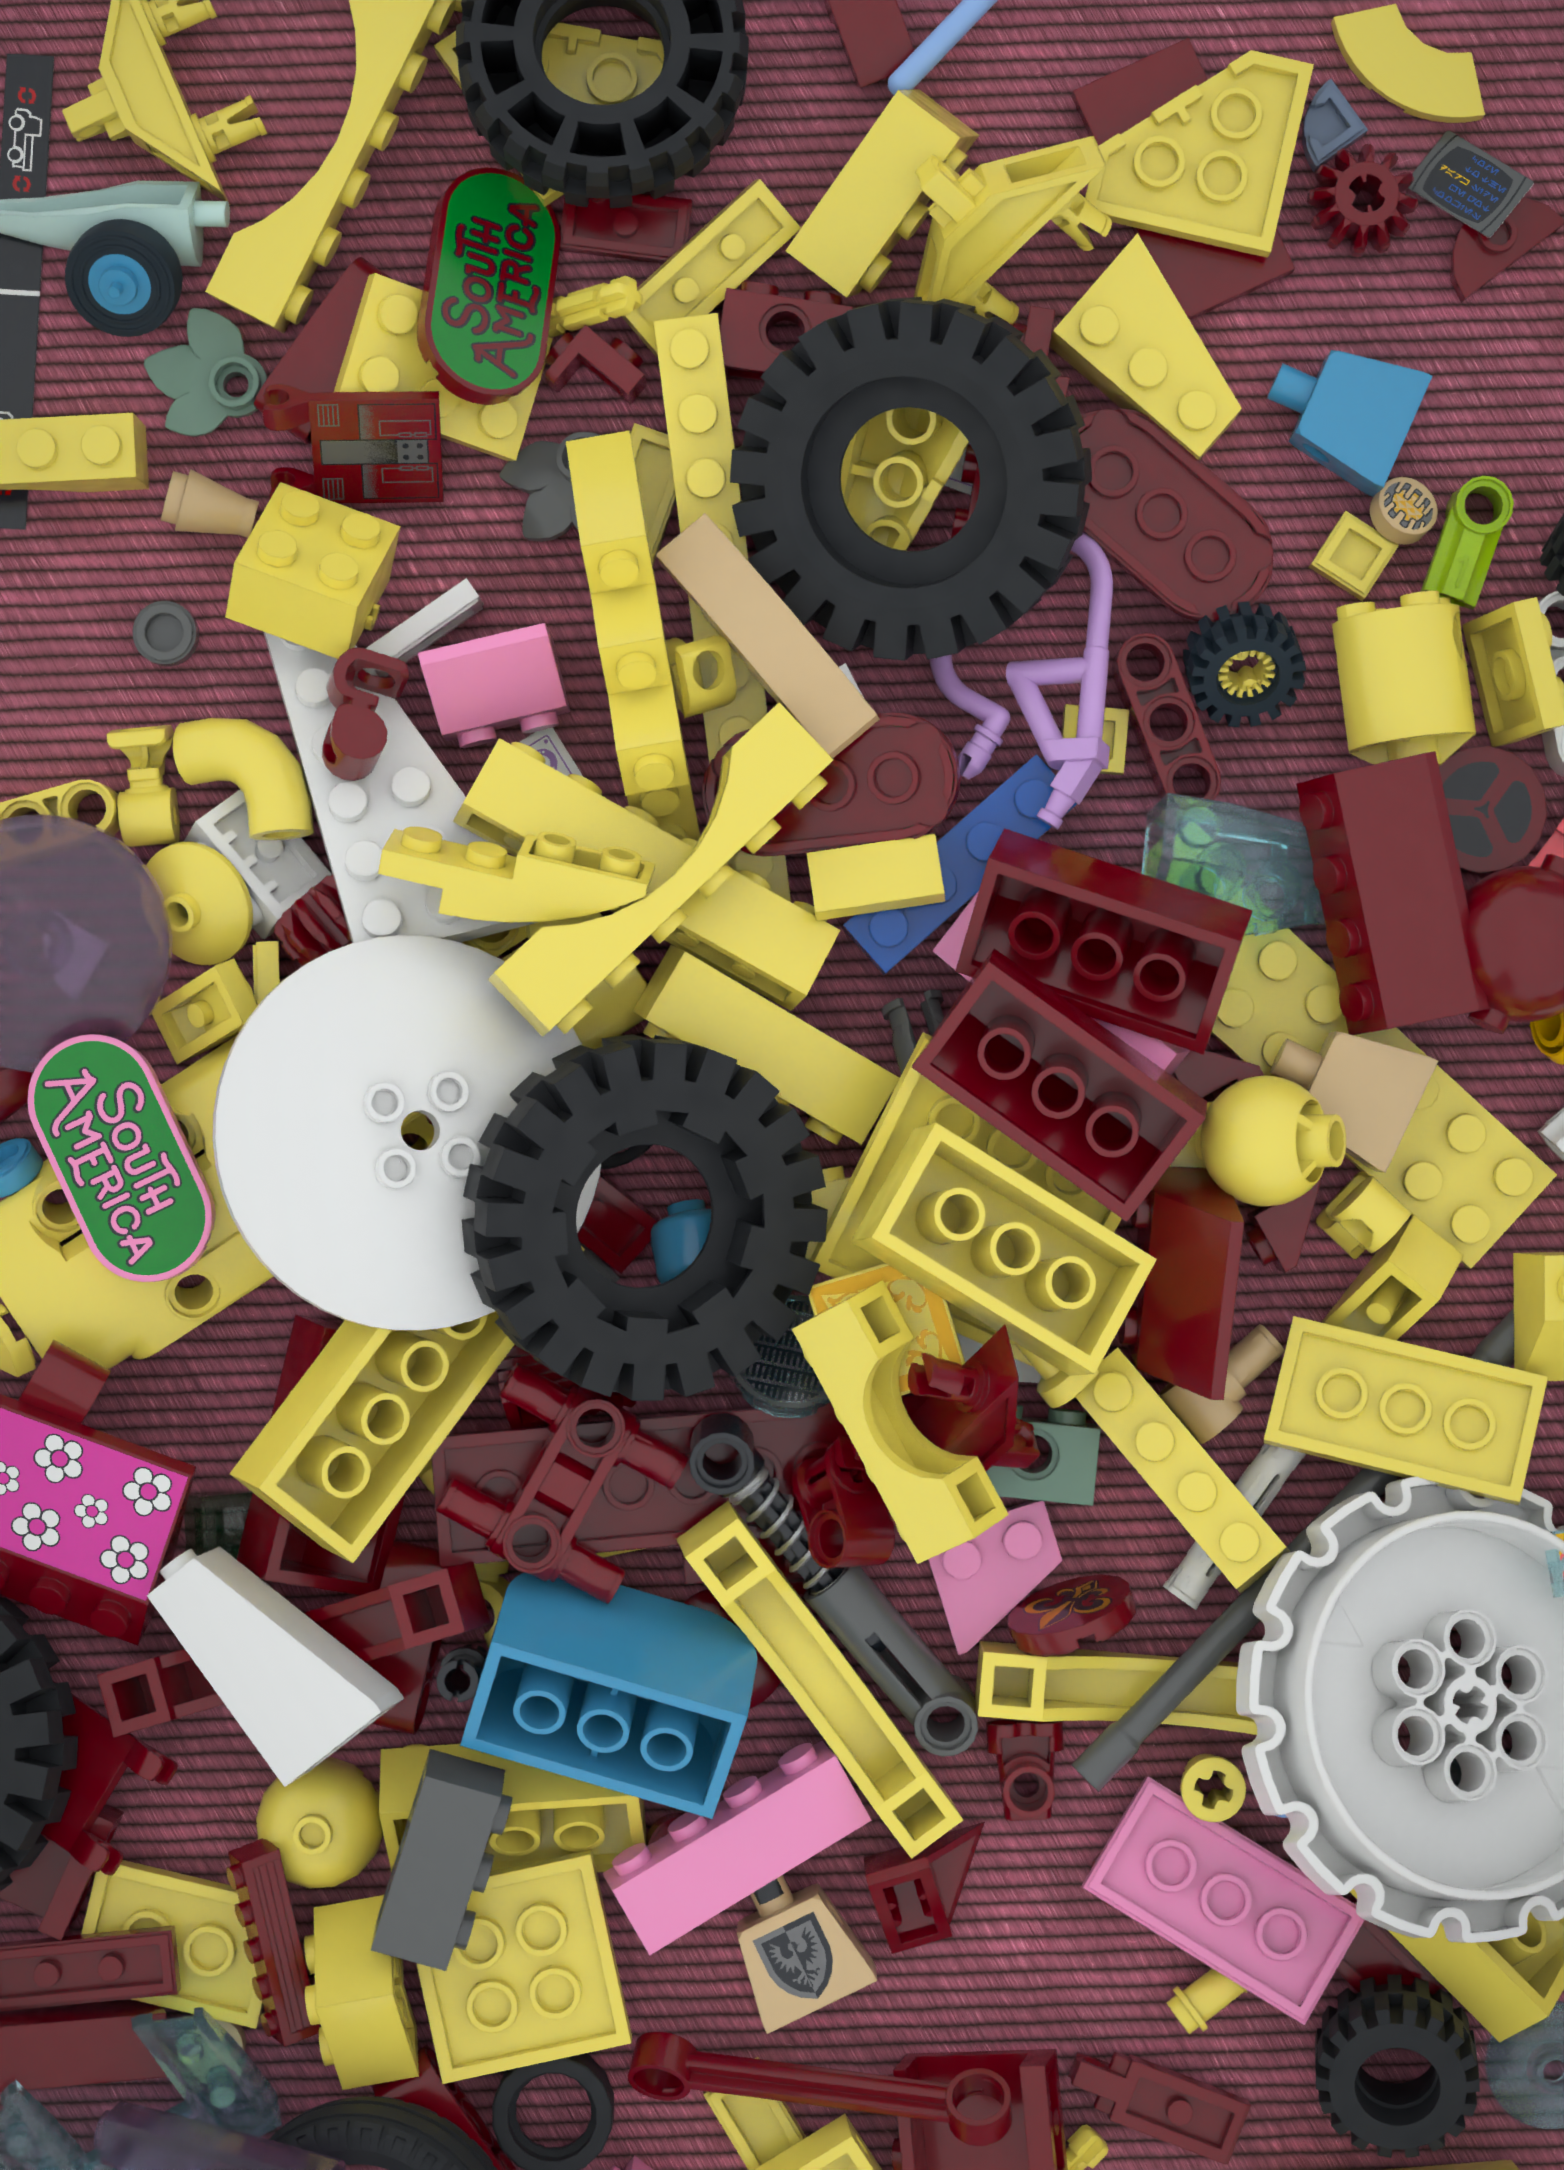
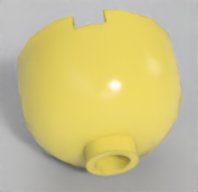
M328 1757L310 1772L286 1787L283 1786L277 1777L264 1792L256 1816L258 1840L266 1839L279 1848L286 1881L310 1889L334 1887L359 1875L376 1855L383 1836L379 1816L378 1790L375 1791L371 1782L363 1776L364 1773L354 1764Z

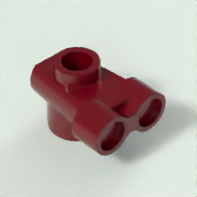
M995 1720L987 1722V1752L996 1754L1004 1818L1009 1821L1050 1819L1052 1817V1803L1055 1796L1053 1784L1055 1752L1064 1750L1063 1721ZM1024 1773H1032L1038 1778L1037 1787L1028 1794L1020 1793L1014 1788L1016 1777Z

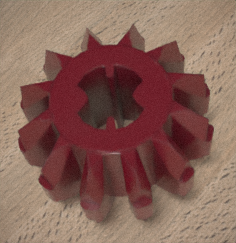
M1365 144L1362 147L1358 156V162H1356L1353 155L1347 149L1343 148L1337 151L1334 157L1336 168L1322 164L1315 174V178L1322 187L1311 189L1307 195L1308 204L1323 209L1313 217L1311 221L1313 229L1320 230L1331 225L1335 230L1328 239L1327 245L1329 248L1336 249L1344 237L1351 239L1350 251L1353 257L1362 256L1367 245V238L1373 248L1379 253L1387 251L1391 245L1389 233L1394 236L1403 237L1410 228V224L1403 215L1413 213L1418 207L1417 198L1401 193L1413 183V173L1403 172L1396 176L1391 173L1398 160L1396 153L1390 152L1385 156L1381 164L1375 163V151L1371 144ZM1361 190L1369 192L1373 197L1364 212L1352 206L1355 197L1358 196Z
M333 874L327 875L321 882L311 887L307 893L297 899L289 909L282 913L281 918L276 922L274 933L283 945L281 947L293 961L296 960L301 966L330 951L352 943Z

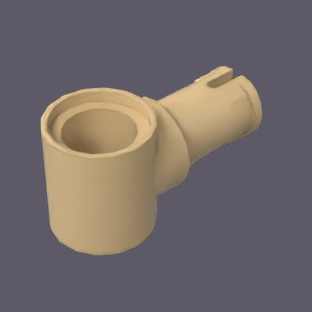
M1259 1324L1229 1351L1224 1400H1210L1171 1383H1168L1158 1395L1200 1444H1204L1226 1428L1241 1413L1243 1406L1239 1401L1246 1396L1244 1388L1277 1360L1285 1350L1278 1340L1263 1325Z

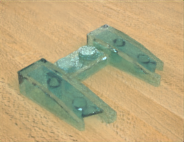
M203 2007L194 2008V2015L161 2020H153L152 2013L140 2014L131 2018L133 2031L185 2101L85 2153L56 2118L15 2080L1 2093V2104L4 2107L0 2111V2170H199L281 2126L282 2121L277 2092L235 2039Z

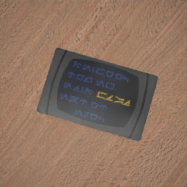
M1446 131L1413 172L1414 181L1408 189L1490 238L1533 186L1534 182L1455 133Z

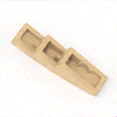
M706 513L655 554L663 568L698 605L706 620L727 640L732 649L745 662L750 673L774 700L780 703L832 759L880 720L877 713L821 645Z

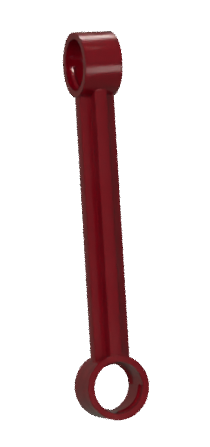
M648 2032L636 2040L627 2076L630 2085L636 2091L658 2100H679L686 2097L690 2089L945 2122L948 2123L951 2132L957 2139L972 2146H988L998 2142L1008 2133L1012 2124L1010 2088L1002 2076L984 2068H973L963 2071L948 2084L699 2052L693 2044L675 2034ZM974 2095L990 2096L1002 2105L995 2115L981 2120L967 2118L957 2111L958 2105L964 2099Z

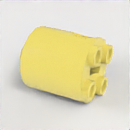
M1421 591L1400 596L1401 607L1376 609L1375 602H1359L1336 608L1338 621L1332 624L1349 754L1371 764H1378L1436 751L1438 766H1441L1471 737L1476 735L1467 662L1462 642L1459 605L1451 604L1449 597L1440 598L1439 591Z

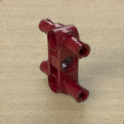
M517 1362L504 1383L499 1396L549 1423L547 1430L550 1431L547 1440L513 1501L508 1499L504 1504L453 1477L436 1507V1512L484 1537V1546L488 1547V1551L509 1562L518 1571L531 1574L544 1582L547 1580L554 1582L556 1578H559L609 1604L617 1592L626 1571L577 1544L578 1536L575 1535L577 1529L612 1466L617 1467L622 1463L659 1484L672 1489L681 1476L689 1456L639 1428L641 1422L637 1420L636 1415L614 1404L607 1398L579 1385L577 1387L572 1384L567 1389ZM590 1409L604 1410L611 1417L612 1426L610 1433L605 1439L597 1443L585 1442L577 1435L576 1425L578 1419L584 1412ZM529 1524L542 1526L548 1531L549 1537L547 1547L542 1553L534 1557L519 1555L513 1549L512 1544L515 1533L521 1527Z

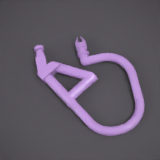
M1084 532L1082 536L1075 540L1071 549L1085 563L1090 575L1088 624L1083 657L1012 661L1006 667L1007 683L1048 766L1059 770L1050 784L1053 791L1045 808H1041L1036 815L1040 820L1057 830L1063 823L1062 817L1074 803L1080 805L1101 770L1108 769L1110 747L1102 740L1109 665L1108 645L1113 577L1106 554L1100 545ZM952 655L930 659L932 674L943 695L958 708L983 721L982 725L976 724L973 729L975 731L970 741H967L957 757L960 775L969 780L982 773L991 759V754L996 746L1000 747L1003 743L1000 737L1011 720L1010 713L1006 708L967 687L958 678L954 670ZM1081 683L1076 738H1063L1038 686Z

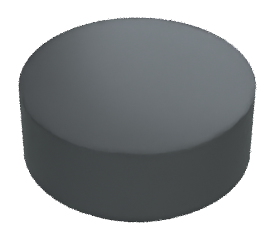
M157 601L143 608L137 615L133 625V640L137 650L147 660L159 666L171 667L184 663L194 654L199 643V627L193 615L183 606L171 601Z

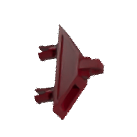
M1006 1324L962 1366L959 1363L937 1358L928 1353H921L924 1365L911 1363L907 1378L910 1392L916 1396H927L929 1398L910 1416V1419L922 1435L934 1445L950 1453L978 1456L985 1471L989 1470L992 1466L1026 1469L1040 1456L1033 1424L1016 1418L1019 1376ZM838 1435L834 1447L837 1465L845 1469L853 1468L866 1472L865 1465L850 1437Z

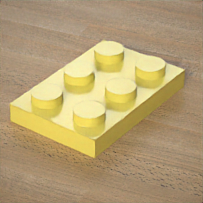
M377 273L369 275L334 392L439 391L441 438L506 461H516L545 362L536 379L522 393L510 397L506 402L495 405H482L461 399L449 392L436 379L439 373L433 368L430 360L425 363L419 350L417 326L423 290ZM548 337L545 358L549 353L550 346L553 338Z
M122 1860L113 1876L105 1875L101 1871L96 1872L81 1935L175 1925L181 1990L175 1995L134 1998L131 2000L254 2029L260 2023V2015L264 2005L263 2001H260L254 1992L252 1978L257 1975L254 1964L249 1962L244 1951L243 1942L248 1940L246 1928L241 1926L235 1912V1904L240 1903L237 1890H233L231 1885Z

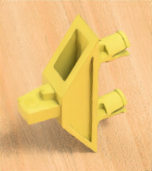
M111 0L99 64L102 78L87 86L91 94L90 97L62 110L71 134L78 142L106 131L111 141L130 136L135 144L190 180L200 182L201 187L221 200L228 201L212 164L217 161L215 154L257 136L268 134L260 117L246 120L258 113L251 95L246 96L244 100L202 118H198L196 113L191 115L162 47L167 44L166 37L210 18H217L210 0L198 2L200 0Z
M1090 136L980 164L974 171L969 168L961 176L932 154L915 171L921 183L920 189L934 203L928 208L932 220L914 297H922V301L933 302L948 299L975 306L974 313L987 319L994 317V314L1013 325L1017 320L1019 307L1013 301L1005 298L986 280L1049 220H1052L1070 236L1083 251H1090L1094 247L1087 230L1081 223L1104 237L1108 235L1111 229L1112 220L1105 213H1101L1079 193L1106 167L1095 137Z

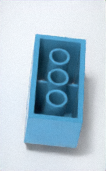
M524 1572L515 1577L507 1587L460 1746L713 1819L748 1718L757 1667V1653L754 1645L740 1628L713 1612L623 1585L619 1586L610 1603L606 1604L559 1578H556L554 1582L549 1580L544 1582Z

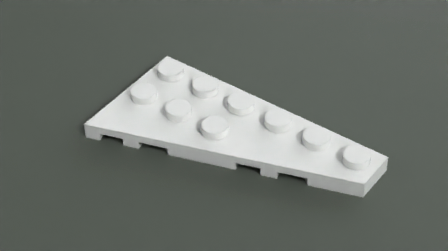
M264 632L352 943L377 937L397 935L431 936L464 942L538 923L483 921L439 914L443 889L378 874L382 849L394 829L403 831L407 827L414 826L429 828L440 833L443 837L442 840L467 846L471 842L488 841L453 822L466 796L395 698L393 699L355 686L358 690L379 697L375 713L385 723L388 731L387 743L372 773L365 778L351 781L343 780L333 775L327 769L322 759V745L327 729L337 710L330 702L326 684L338 659ZM373 668L364 669L366 672L379 677Z

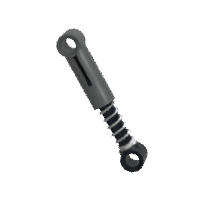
M728 1413L712 1414L702 1419L694 1428L690 1440V1472L695 1482L705 1491L729 1498V1502L732 1505H741L748 1513L746 1521H755L763 1530L760 1538L766 1539L769 1537L777 1547L775 1555L783 1554L791 1563L789 1572L798 1571L804 1578L803 1588L806 1591L803 1598L912 1724L915 1736L924 1749L931 1754L942 1757L955 1756L967 1750L974 1742L978 1732L974 1694L968 1683L948 1671L861 1567L826 1569L819 1566L813 1560L809 1551L808 1535L801 1511H796L793 1508L794 1498L792 1495L781 1494L779 1491V1480L777 1478H770L769 1469L764 1464L765 1459L755 1448L754 1436L747 1423L738 1416ZM725 1443L737 1449L739 1455L730 1463L719 1464L710 1460L705 1452L715 1444ZM943 1706L956 1708L960 1712L950 1722L940 1723L929 1717L933 1710Z

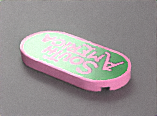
M81 1035L65 1040L55 1046L42 1058L31 1077L28 1089V1111L35 1132L91 1251L107 1269L129 1280L157 1282L172 1279L183 1274L200 1260L206 1250V1245L211 1238V1231L214 1229L216 1211L209 1186L154 1069L141 1052L109 1036Z

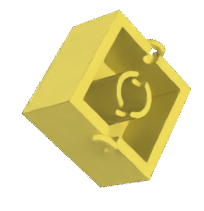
M280 482L234 562L225 618L339 659L343 653L355 647L364 628L371 631L376 623L380 610V605L377 603L390 580L401 526Z

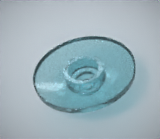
M1557 2001L1549 2017L1500 2043L1491 2036L1486 2051V2076L1496 2100L1512 2117L1536 2128H1564V2073L1559 2079L1553 2081L1547 2080L1543 2076L1544 2067L1549 2062L1558 2060L1564 2063V2002Z

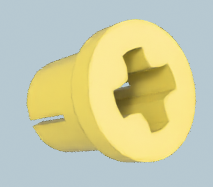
M1200 1754L1193 1757L1184 1768L1185 1772L1182 1774L1180 1784L1181 1796L1187 1809L1195 1817L1207 1822H1220L1231 1818L1239 1811L1246 1796V1784L1240 1770L1231 1761L1220 1756ZM1213 1771H1217V1775L1226 1787L1222 1791L1211 1789L1208 1797L1205 1798L1196 1782L1199 1778L1209 1780Z

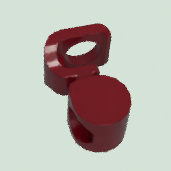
M357 647L347 650L335 663L326 684V690L330 702L337 710L330 722L322 745V759L327 769L333 775L343 780L355 781L363 779L372 773L387 743L388 731L384 721L375 713L379 697L358 690L355 686L393 699L399 698L409 679L408 667L404 661ZM364 669H378L388 673L392 677H377L366 672Z

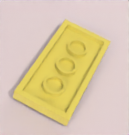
M1293 1316L1264 1436V1444L1403 1478L1418 1476L1419 1478L1439 1483L1436 1486L1452 1490L1460 1489L1473 1495L1519 1505L1548 1376Z

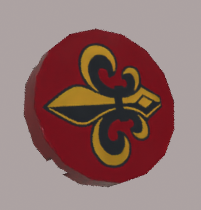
M1101 1574L1077 1577L1035 1592L1017 1604L1008 1615V1628L1014 1643L1016 1641L1017 1648L1024 1653L1037 1656L1063 1655L1075 1652L1074 1650L1080 1648L1078 1639L1094 1634L1096 1642H1103L1120 1632L1134 1617L1136 1606L1129 1582L1119 1576Z

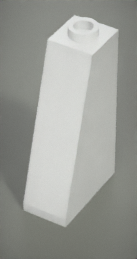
M220 1546L199 1556L192 1549L180 1554L160 1570L165 1581L147 1595L284 1787L310 1772L404 1699L397 1687Z

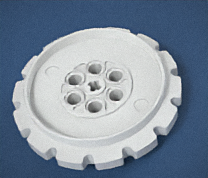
M1418 1476L1392 1481L1385 1487L1386 1499L1384 1503H1382L1376 1493L1365 1492L1347 1498L1322 1514L1306 1529V1534L1311 1543L1310 1554L1303 1551L1284 1553L1266 1578L1253 1605V1614L1263 1622L1265 1635L1262 1640L1243 1643L1239 1655L1236 1678V1711L1240 1716L1253 1719L1257 1726V1736L1253 1742L1242 1747V1757L1251 1787L1262 1813L1267 1816L1285 1814L1289 1819L1290 1832L1283 1841V1848L1301 1871L1325 1894L1346 1895L1354 1888L1357 1893L1356 1913L1362 1919L1386 1930L1413 1938H1432L1436 1934L1440 1923H1442L1446 1938L1450 1942H1490L1519 1937L1527 1932L1529 1912L1539 1921H1559L1564 1918V1557L1560 1561L1559 1551L1564 1554V1541L1556 1536V1534L1564 1533V1525L1556 1529L1551 1519L1552 1504L1524 1488L1519 1505H1514L1473 1495L1460 1489L1452 1490L1436 1486L1439 1483L1422 1479ZM1453 1627L1457 1629L1461 1638V1648L1458 1654L1454 1652L1450 1643V1632ZM1401 1656L1407 1660L1410 1667V1677L1406 1685L1398 1674V1663ZM1504 1662L1508 1665L1512 1674V1684L1509 1690L1503 1684L1501 1677ZM1402 1722L1407 1726L1410 1733V1744L1406 1751L1400 1746L1398 1740V1729ZM1505 1728L1509 1731L1512 1738V1749L1509 1755L1505 1753L1502 1746V1734ZM1454 1758L1458 1761L1462 1773L1458 1786H1455L1450 1775V1767Z

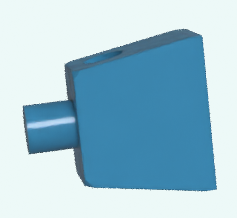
M1331 350L1323 361L1317 377L1282 363L1266 399L1300 413L1289 438V442L1295 448L1363 493L1374 497L1385 486L1432 379V375L1342 351Z

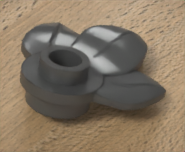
M592 432L573 433L566 437L561 444L536 441L523 448L518 453L516 461H508L500 472V478L511 487L530 494L523 516L522 531L525 539L540 542L549 541L566 534L573 525L578 530L566 441L600 436L599 434Z

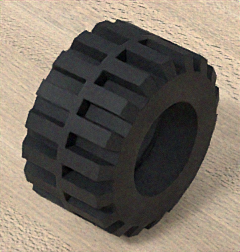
M1387 1975L1388 1984L1376 1985L1374 1977L1360 1981L1361 1992L1355 1994L1349 1988H1346L1338 1994V2009L1328 2005L1322 2015V2028H1317L1315 2037V2071L1320 2107L1323 2114L1331 2113V2126L1341 2136L1351 2131V2144L1363 2151L1370 2143L1377 2146V2156L1389 2158L1392 2157L1393 2149H1405L1406 2158L1420 2156L1419 2147L1427 2144L1434 2152L1445 2146V2133L1448 2132L1457 2137L1465 2129L1464 2115L1473 2116L1476 2109V2092H1480V2078L1474 2032L1469 2030L1468 2017L1461 2007L1453 2009L1452 1996L1441 1988L1434 1995L1430 1994L1428 1981L1415 1977L1411 1986L1402 1984L1401 1975ZM1389 2048H1404L1415 2051L1432 2064L1423 2075L1405 2083L1380 2081L1370 2076L1361 2067L1371 2055Z

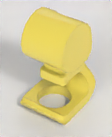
M715 635L690 643H685L682 639L676 637L666 640L677 708L683 713L684 719L724 707L733 702L736 698L737 686L730 646L725 638ZM704 651L710 652L715 657L718 665L717 677L714 683L706 689L703 685L698 659H696Z
M171 725L116 729L107 733L109 747L120 749L131 763V767L127 769L130 788L126 789L125 792H119L117 799L119 826L125 847L179 842L180 820L176 789L174 787L169 788L168 785L163 784L162 777L165 774V758L173 744L174 731Z
M1362 1171L1357 1173L1317 1216L1316 1223L1353 1259H1357L1365 1250L1369 1253H1374L1387 1243L1408 1220L1411 1212L1373 1176L1369 1177Z

